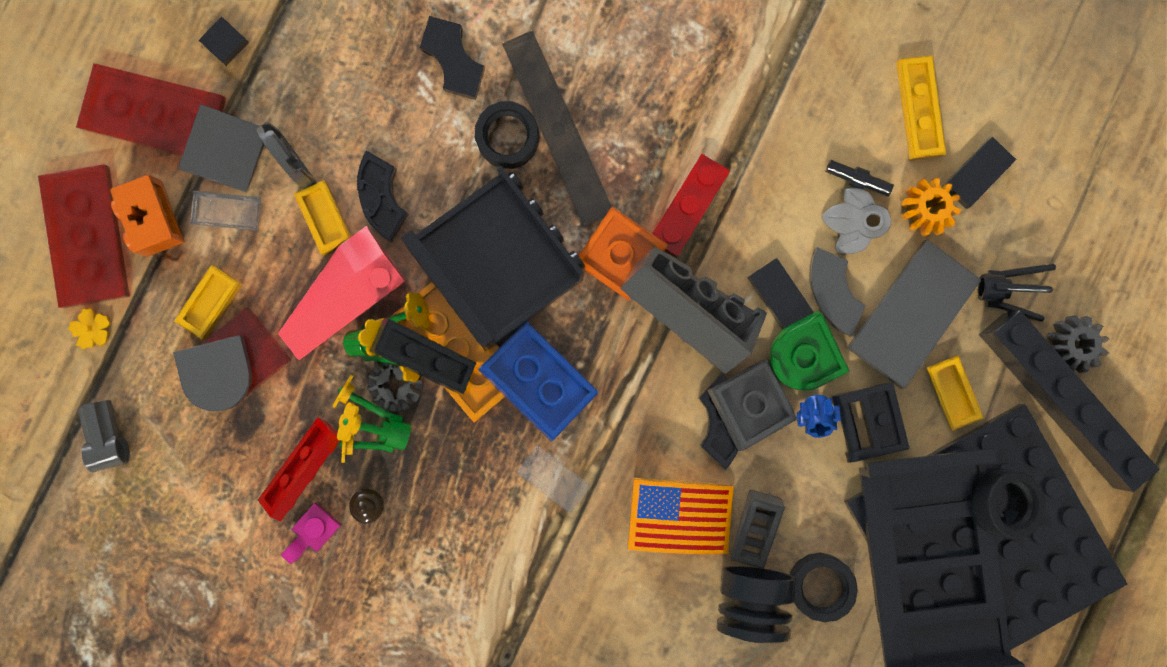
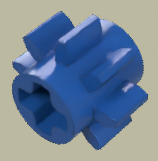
M823 395L808 397L805 402L800 403V411L796 412L798 426H805V433L816 438L830 435L833 430H837V422L841 421L840 407L833 406L832 399Z

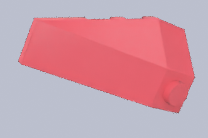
M366 226L337 248L278 335L296 358L301 360L408 280Z

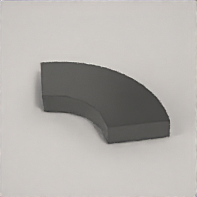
M817 247L813 252L809 271L810 288L812 289L819 311L822 312L824 318L835 329L848 337H852L866 305L857 300L848 288L846 279L848 261Z

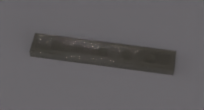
M533 30L502 43L503 49L583 227L604 219L612 205Z

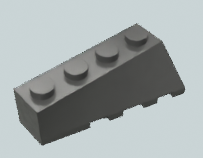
M655 246L630 270L620 288L632 300L639 303L655 316L658 321L666 325L685 343L692 346L725 374L752 354L767 312L759 307L753 311L743 305L745 299L733 293L731 296H728L719 291L717 283L710 278L699 279L692 275L691 267Z

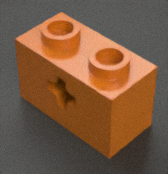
M145 175L109 189L113 201H111L112 210L123 224L125 230L123 232L124 242L133 253L149 257L185 243L161 180Z

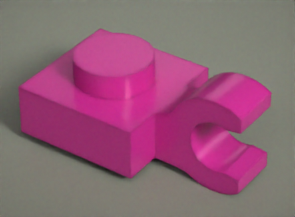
M318 502L314 503L291 529L298 537L284 550L281 556L289 564H292L303 555L309 546L316 552L319 551L342 524Z

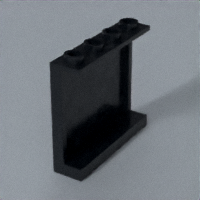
M502 166L497 168L498 176L415 235L411 230L401 237L406 248L485 352L583 281L584 278L582 269L585 265L574 251L568 253L561 244L564 238L553 224L549 227L541 218L544 215L541 207L533 198L526 199L521 192L523 185L513 172L507 174Z

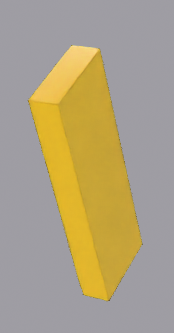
M933 55L899 59L896 62L909 160L944 156L946 148Z

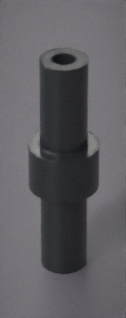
M834 160L829 161L825 171L849 181L850 186L860 189L867 188L887 197L890 196L894 184L870 175V171L858 166L854 169Z

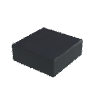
M222 16L198 40L225 66L249 43Z

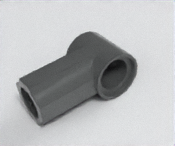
M111 400L93 402L78 407L86 441L82 446L81 453L87 470L94 473L127 464L130 460V450L126 439L119 434Z

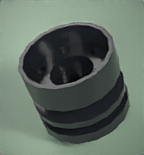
M727 566L722 568L720 592L725 596L735 599V601L724 602L718 605L719 613L724 616L717 619V630L725 635L753 643H782L789 641L791 629L784 624L792 622L793 616L791 613L778 608L777 605H786L794 602L796 578L787 573L756 567Z

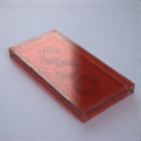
M93 63L76 128L183 155L200 104L223 112L226 98L223 95Z
M102 164L39 175L38 180L58 308H69L130 297L118 218L111 207L113 198L109 189H112L113 186L110 167Z

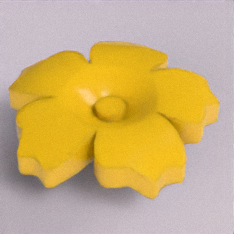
M92 308L82 309V312L78 315L79 321L70 322L68 330L72 332L73 337H79L76 346L81 347V349L93 348L96 344L104 346L108 342L110 332L103 330L111 325L108 316H104L101 313L96 314Z

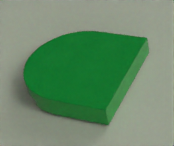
M816 311L783 329L776 336L770 348L769 361L775 376L783 384L793 389L803 391L814 390L850 371L820 311Z

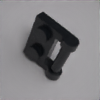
M893 382L831 396L833 406L840 407L841 425L848 449L845 452L847 463L910 449ZM860 402L870 442L869 447L861 448L850 403Z

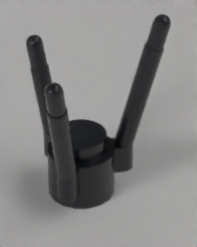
M1038 265L1003 271L988 270V274L980 276L981 281L978 284L977 290L978 299L986 301V307L999 308L1008 312L1020 310L1027 318L1042 322L1045 319L1043 315L1002 301L1010 299L1012 291L1053 292V287L1013 284L1011 279L1006 278L1053 271L1056 269V265Z

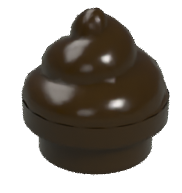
M362 489L356 492L350 500V514L359 523H372L382 515L384 501L375 490Z

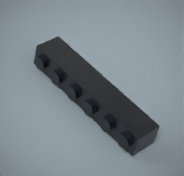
M1020 310L1003 313L979 334L1112 488L1135 492L1160 470Z

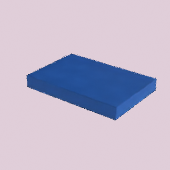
M528 322L523 324L478 369L551 442L599 393Z

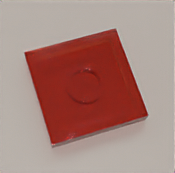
M250 308L242 310L200 344L203 345L238 335L244 336L253 372L252 384L245 397L291 361Z

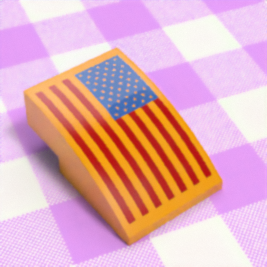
M633 477L627 538L628 550L676 554H728L734 486Z

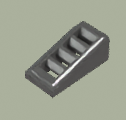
M749 490L731 553V560L764 569L785 509L781 498ZM759 507L766 510H770V513L758 510L756 508ZM754 518L761 521L767 522V525L763 526L760 524L752 523V519ZM748 532L762 535L764 537L763 540L747 536ZM744 544L759 548V554L744 550Z

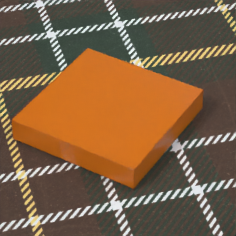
M612 206L578 256L585 265L583 268L585 271L629 301L631 298L620 288L630 270L654 246L665 251L668 244Z

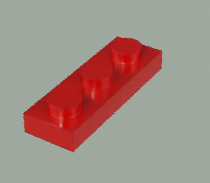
M704 154L700 155L652 233L668 244L665 251L676 258L730 173V170Z
M317 417L259 497V503L271 518L282 521L288 511L293 508L296 500L309 482L314 479L327 457L335 450L340 440L337 439L336 430L327 421Z

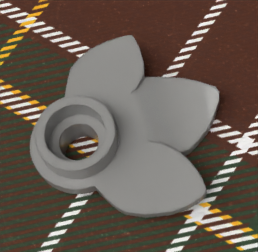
M846 188L844 192L845 203L830 207L821 218L829 228L837 233H841L836 244V252L854 254L865 250L871 239L879 238L888 232L891 226V216L886 208L874 203L871 194L866 190ZM871 215L878 216L880 218L879 225L876 227L869 226L867 224L868 217Z

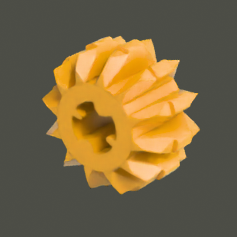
M934 178L930 183L926 179H921L917 182L916 187L911 186L906 190L909 198L901 200L900 205L908 209L907 212L901 215V218L912 219L909 230L913 231L920 227L922 236L930 235L931 231L936 235L944 233L945 227L950 228L955 225L956 222L952 216L960 214L962 210L953 205L954 202L960 199V196H951L949 194L952 184L948 183L941 188L940 178ZM928 201L932 203L930 205V208H926V203ZM934 206L935 212L930 213L929 210Z

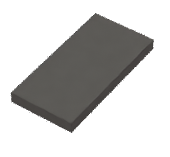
M929 240L923 241L850 342L847 349L900 389L906 388L976 289L981 279Z

